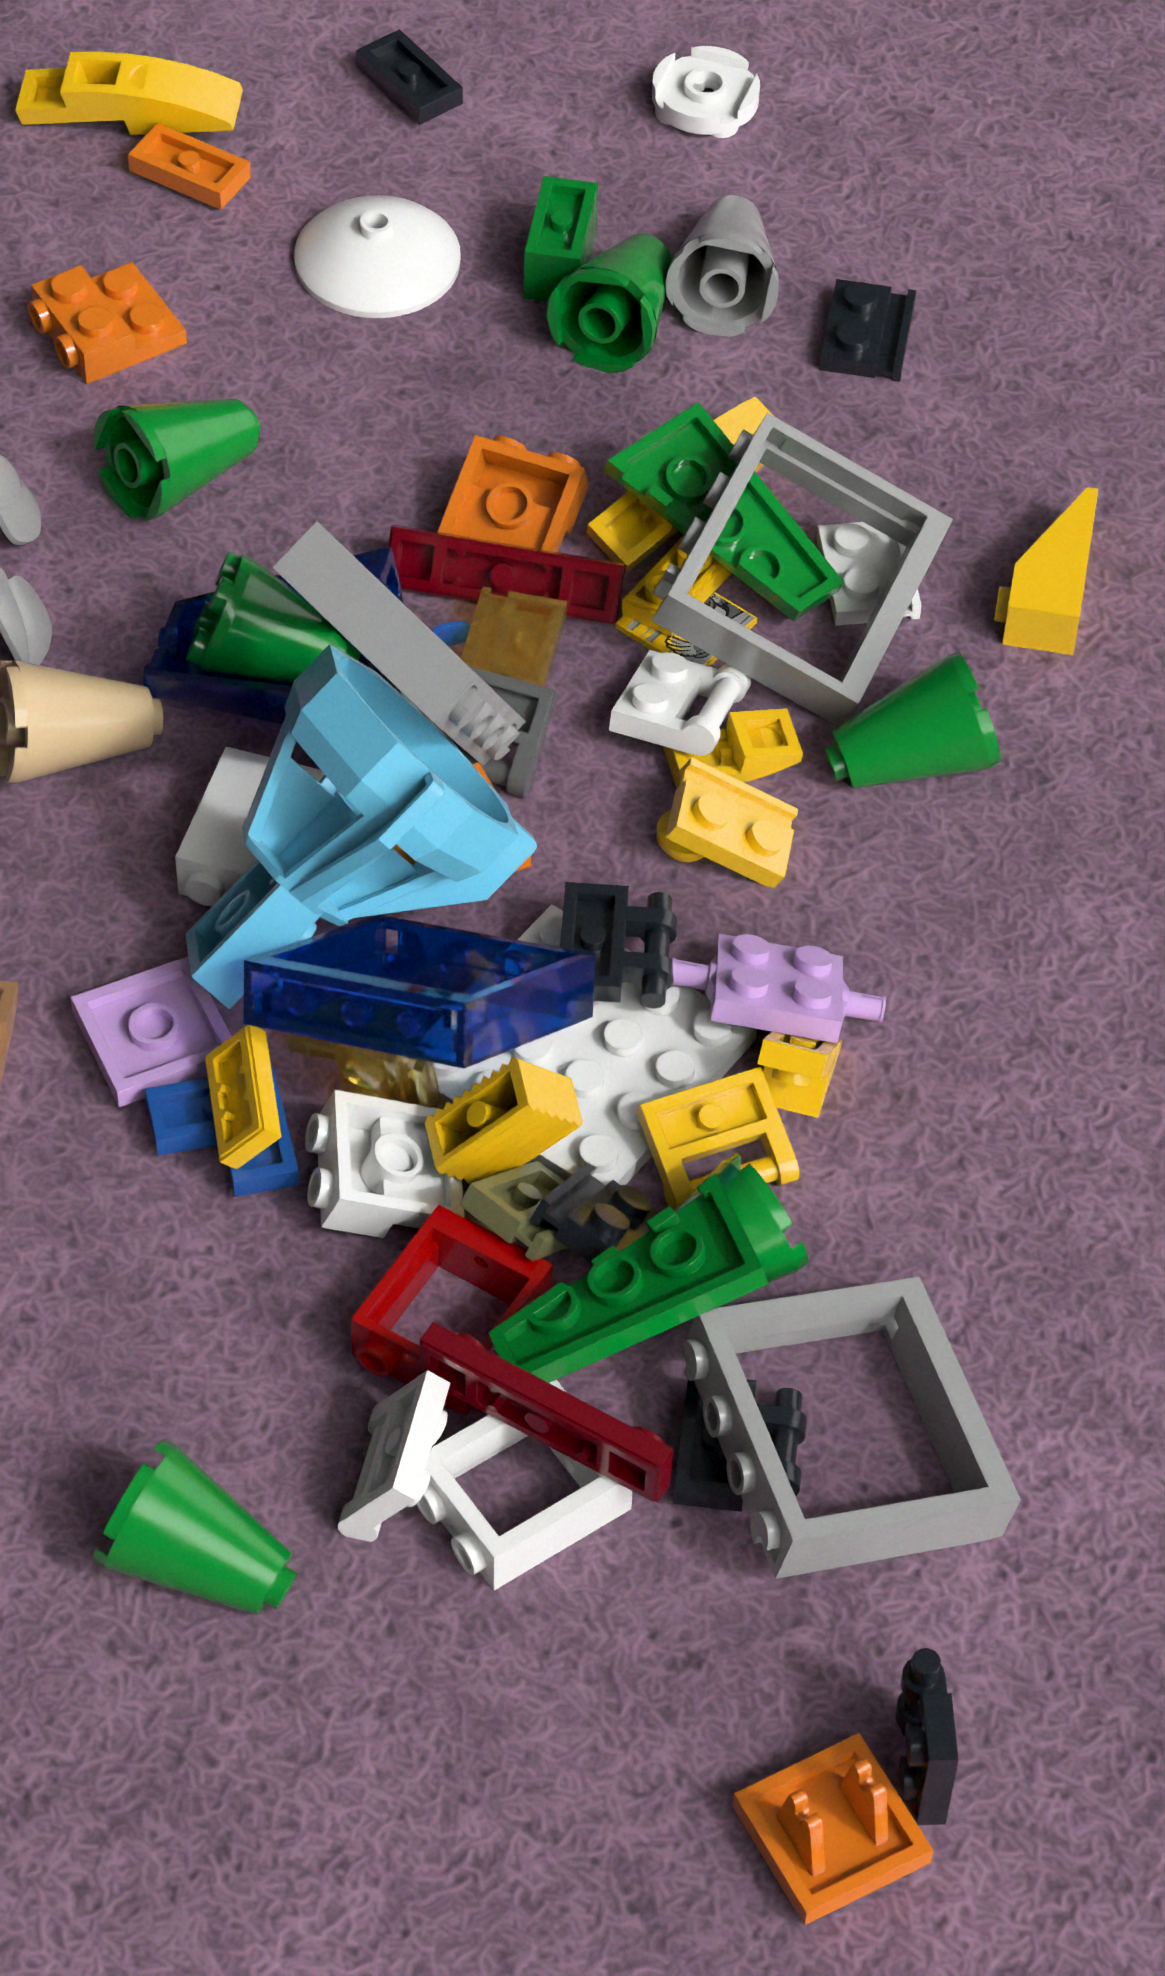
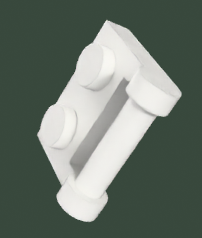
M649 650L611 711L609 731L693 755H708L719 741L721 736L719 727L733 703L741 701L749 690L751 677L728 664H724L719 669L688 661L675 653H659ZM697 695L708 697L699 715L691 717L688 721L683 720Z
M427 1370L373 1408L368 1423V1431L372 1437L353 1500L343 1507L338 1522V1530L345 1537L369 1542L375 1541L383 1521L407 1506L413 1507L422 1498L431 1476L430 1470L426 1468L430 1451L441 1436L447 1422L448 1415L443 1410L450 1382Z

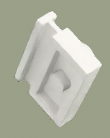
M864 522L818 525L817 543L819 551L844 581L839 592L829 598L835 626L867 623L906 546ZM918 589L903 616H910L911 620L920 619L922 605Z

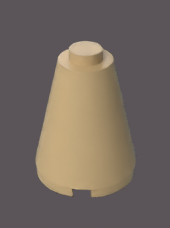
M16 660L0 661V696H2L0 698V776H6L5 783H20L149 748L152 744L153 736L161 735L162 703L159 698L152 699L150 690L146 686Z

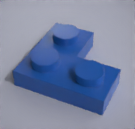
M271 1066L282 1137L237 1170L227 1166L234 1197L299 1185L298 1166L274 1066ZM208 1078L145 1088L146 1104L158 1156L217 1145Z

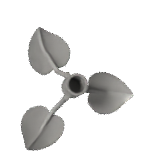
M0 455V527L10 542L15 545H25L34 541L40 534L41 513L39 505L29 487L20 480L14 466L4 456ZM0 568V632L16 661L40 665L51 643L52 623L49 614L38 594L24 578L16 575L8 579L5 571Z

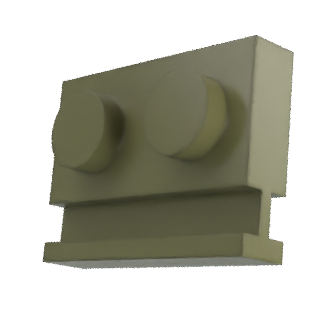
M540 1161L470 1183L459 1205L478 1219L479 1226L497 1234L509 1244L518 1240L529 1247L525 1256L531 1261L568 1248L554 1238L559 1229L544 1220L539 1225H536L529 1220L541 1200L565 1181Z

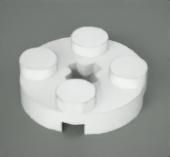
M714 46L691 47V56L681 57L675 60V53L665 57L658 64L653 74L652 101L655 106V115L661 123L672 125L686 132L712 135L717 138L730 137L738 131L739 126L747 123L757 111L760 93L759 77L757 73L754 77L748 71L749 62L744 57L728 49ZM705 88L714 89V92L706 93L702 91Z

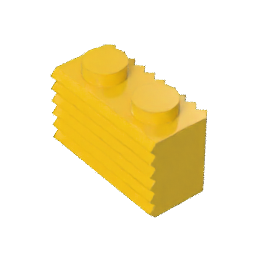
M512 1056L508 1065L502 1063L499 1072L492 1070L490 1078L483 1076L481 1084L474 1083L471 1091L465 1089L462 1097L455 1095L453 1103L446 1102L443 1110L437 1108L435 1115H427L425 1121L436 1170L440 1175L446 1173L450 1178L455 1175L459 1181L464 1178L468 1184L525 1165L580 1128L583 1124L572 1078Z

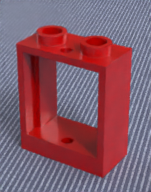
M438 1204L351 1318L352 1355L369 1372L380 1377L390 1375L408 1384L420 1376V1346L391 1331V1329L438 1267L510 1304L509 1308L495 1325L497 1327L552 1288L553 1264L543 1258L531 1261L525 1256L527 1250L514 1243L509 1244L497 1234ZM488 1335L482 1345L487 1351L498 1356L490 1335ZM447 1393L444 1407L448 1406L467 1416L473 1406Z

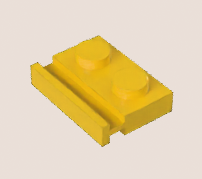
M691 757L679 772L678 777L681 778V782L674 794L665 838L759 884L775 888L785 878L794 833L791 825L792 820L797 816L798 809Z

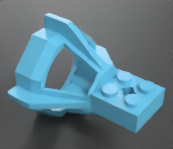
M330 644L293 682L285 705L286 717L248 815L242 825L245 845L258 860L185 934L191 977L228 1009L242 996L250 999L265 986L272 975L270 967L286 951L293 954L310 940L317 927L314 922L319 917L337 926L347 924L349 920L358 917L487 900L537 848L534 837L512 818L506 802L447 735L424 716L412 701L402 692L399 693L376 671ZM296 741L324 773L319 782L291 758ZM397 844L418 863L410 864L393 846Z

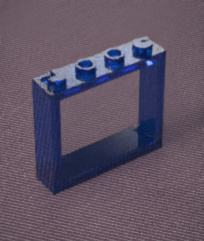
M376 915L244 960L243 1024L465 1069L592 1018L595 954ZM386 929L398 931V945L386 947ZM452 1010L457 1011V1025H452Z

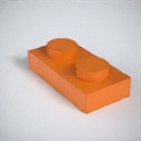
M157 123L128 154L130 172L220 210L225 207L251 178L250 161L160 123Z

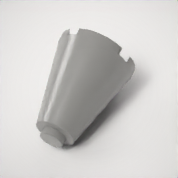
M736 195L723 196L715 200L676 252L669 265L666 278L667 297L671 305L674 303L676 308L683 314V321L698 332L708 335L736 336L745 333L746 327L760 320L761 323L765 321L776 306L779 292V276L757 207L750 200Z

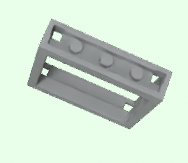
M767 412L754 434L743 429L727 458L737 464L730 477L720 472L708 491L703 504L709 506L712 510L705 522L695 517L684 535L678 549L685 552L687 556L680 568L670 563L660 579L653 595L660 598L662 602L651 621L826 721L840 726L859 704L953 519ZM758 463L765 465L906 546L838 680L688 595Z
M316 521L273 568L434 724L484 766L491 758L499 760L511 751L508 746L520 734L517 730L526 721Z
M920 1276L719 1307L694 1318L688 1336L682 1342V1353L687 1363L684 1374L688 1380H694L703 1402V1417L707 1431L712 1437L718 1438L727 1460L726 1470L730 1487L736 1495H741L751 1518L750 1529L753 1543H761L775 1579L977 1543L1003 1535L1021 1499ZM883 1331L954 1493L805 1519L736 1354Z

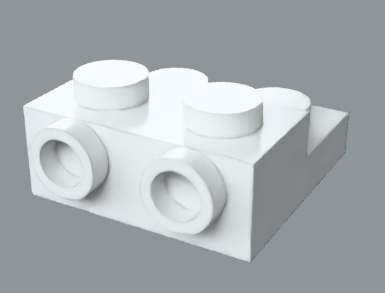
M340 1090L333 1091L320 1114L314 1113L311 1116L305 1136L306 1150L318 1154V1167L314 1169L309 1181L308 1204L311 1207L320 1208L322 1228L384 1238L393 1224L421 1228L438 1204L464 1217V1208L459 1205L463 1198L462 1180L459 1181L455 1175L451 1178L446 1173L440 1175L435 1168L425 1121L427 1115H435L437 1108Z

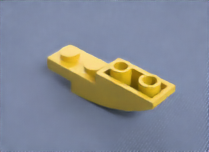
M70 52L66 68L30 69L25 71L15 111L22 125L124 120L130 135H147L157 123L181 133L233 131L243 89L240 82L195 66L166 59L128 53Z
M755 396L722 414L714 422L734 445L743 429L754 434L766 413L773 414ZM758 463L755 472L760 470L764 465ZM628 491L592 520L587 526L586 533L613 562L626 564V574L678 530Z

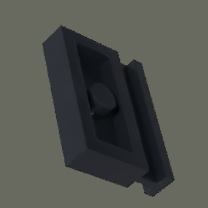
M836 279L820 356L819 370L875 378L876 375L892 377V381L900 382L917 290L908 289L907 295L891 293L892 287Z
M587 1163L546 1195L529 1220L536 1225H539L544 1220L559 1229L554 1238L592 1264L591 1260L614 1245L620 1251L648 1232L649 1227L646 1222L659 1212L652 1208L650 1199L640 1190L629 1185H620L614 1180H611L606 1185L592 1176L597 1168Z

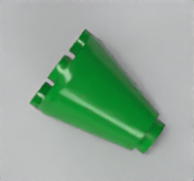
M229 551L215 581L217 588L211 602L205 601L192 632V635L195 636L185 659L195 664V667L208 672L293 684L294 680L329 644L357 661L360 658L361 652L303 596L254 559L243 554L239 556Z

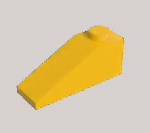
M1087 487L1015 563L1012 586H999L994 621L1006 623L1002 645L1073 655L1096 510L1097 488Z

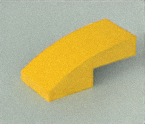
M787 708L730 712L726 727L720 729L721 736L718 743L708 755L698 756L663 746L676 789L680 786L681 778L678 777L680 769L691 757L742 782H747L801 762L803 756Z

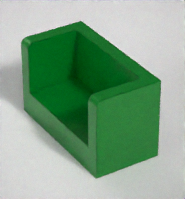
M543 176L524 254V299L548 302L556 285L563 277L590 261L597 231L598 183Z

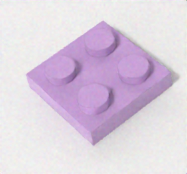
M189 957L71 997L72 1013L118 1107L145 1099V1088L207 1077L205 1056L232 1037L210 993L191 977Z

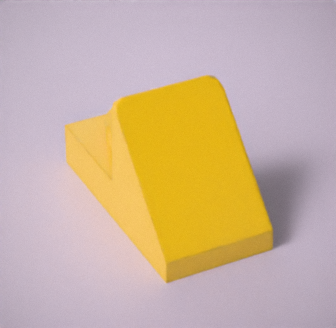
M771 1032L763 1039L758 1064L764 1066L763 1074L777 1108L818 1118L841 1049L842 1039H838V1043H832L777 1032Z

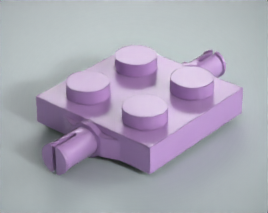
M719 934L714 958L711 960L710 965L672 958L674 975L672 985L705 990V994L711 1002V1021L838 1043L845 1016L876 1021L878 1023L883 1021L886 996L880 997L849 991L848 986L843 980V956L830 954L820 947L802 946L796 948L768 943L763 938L750 934H742L736 937Z

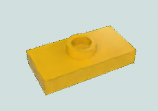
M251 1024L246 1025L205 1056L219 1161L236 1170L282 1137L266 1031Z

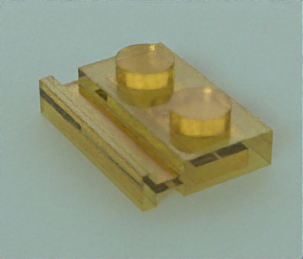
M482 587L461 659L471 667L547 687L567 618V601L511 591L505 597L491 594V588Z
M341 1022L332 1046L343 1091L440 1109L441 1096L431 1049L422 1046L419 1055L405 1051L403 1040Z

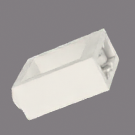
M557 1380L550 1382V1384L565 1391ZM487 1415L431 1448L426 1468L431 1473L430 1481L417 1506L428 1522L436 1524L441 1521L452 1535L451 1545L453 1551L465 1571L470 1575L480 1572L491 1588L496 1590L631 1510L632 1491L549 1447L581 1489L498 1536L455 1478L528 1435L491 1415Z

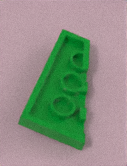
M697 402L608 459L603 471L685 535L695 517L705 522L712 508L703 504V501L718 474L722 472L730 477L737 463L727 458L734 445L702 405ZM754 471L709 555L792 621H796L839 592L844 581Z
M715 1173L698 1185L697 1189L700 1195L675 1212L668 1206L648 1220L646 1223L649 1231L628 1246L618 1251L613 1245L591 1260L593 1267L590 1272L571 1286L562 1282L558 1283L488 1332L498 1356L550 1383L768 1285L764 1270L717 1174Z

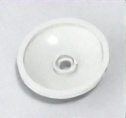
M383 195L348 199L320 212L300 232L294 250L297 276L311 296L336 311L366 318L396 317L410 314L429 306L451 288L457 278L461 261L458 239L450 225L443 218L413 201Z

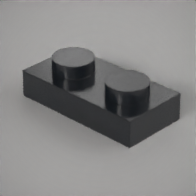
M400 29L356 50V66L419 125L463 104V87Z

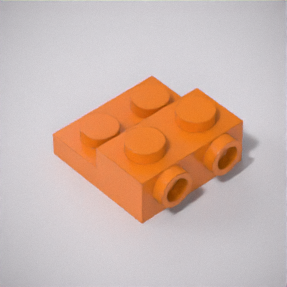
M133 262L92 278L82 265L31 284L33 301L28 302L27 309L34 328L39 334L47 332L50 335L62 365L66 369L74 367L86 384L187 344L186 329Z
M475 435L437 532L558 552L564 536L570 537L589 488L585 467H581L577 460L563 453L549 452L545 456L528 451L523 444L506 436H494L493 440Z

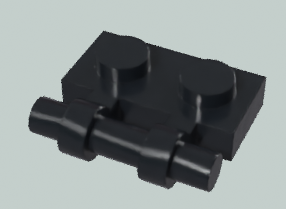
M565 882L556 998L621 1003L622 982L636 983L641 988L640 1002L643 1006L653 1009L665 1005L666 991L674 982L673 961L669 958V946L676 939L678 922L676 915L672 912V897L667 893L655 892L648 896L647 907L628 906L629 886ZM625 937H639L644 942V952L624 951Z
M746 1379L755 1399L757 1380ZM688 1380L673 1504L742 1512L743 1499L741 1495H736L730 1487L726 1470L727 1460L718 1438L712 1437L707 1431L703 1417L702 1399L694 1380ZM782 1388L776 1392L774 1406L757 1404L793 1492L797 1496L800 1492L802 1475L801 1469L796 1465L797 1447L805 1440L807 1418L801 1412L802 1393L793 1388Z
M922 1648L917 1650L912 1659L907 1661L903 1667L900 1684L902 1693L897 1700L895 1718L901 1732L905 1736L906 1756H901L899 1763L900 1792L902 1800L915 1801L917 1825H945L959 1761L952 1693L947 1692L946 1674L941 1665L940 1656L932 1649Z

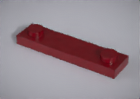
M392 525L383 585L615 624L618 618L626 564Z
M432 1322L420 1338V1375L428 1370L450 1382L449 1394L652 1502L658 1503L670 1486L673 1448L665 1445L663 1440L653 1431L642 1426L631 1427L487 1351L477 1339L467 1333H453Z

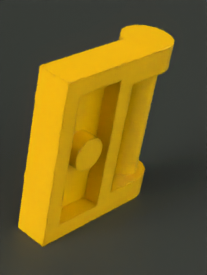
M761 1067L640 1104L636 1110L663 1183L665 1199L674 1211L709 1176L706 1175L689 1181L683 1164L760 1139L764 1146L766 1157L741 1164V1169L751 1164L766 1183L776 1181L778 1186L799 1180V1167L796 1156Z

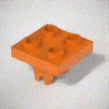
M860 1733L734 1793L732 1807L804 1926L930 1864L932 1861L933 1848Z

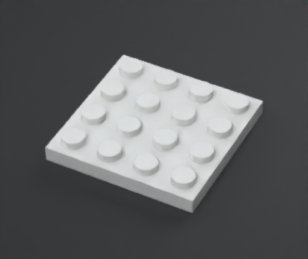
M551 904L397 1065V1079L444 1107L446 1102L453 1103L455 1095L462 1097L465 1089L471 1091L474 1083L481 1084L483 1076L490 1078L492 1070L499 1072L502 1063L509 1064L511 1056L572 1078L583 1124L580 1128L542 1152L530 1162L540 1161L565 1181L587 1163H590L597 1168L592 1176L606 1185L611 1180H614L620 1185H626L652 1156L636 1114L639 1105L721 1079L756 1040L757 1029L711 1021V1002L707 996L693 988L672 985L667 989L665 1005L653 1009L641 1004V988L636 983L622 982L621 1003L557 999V974L563 911Z

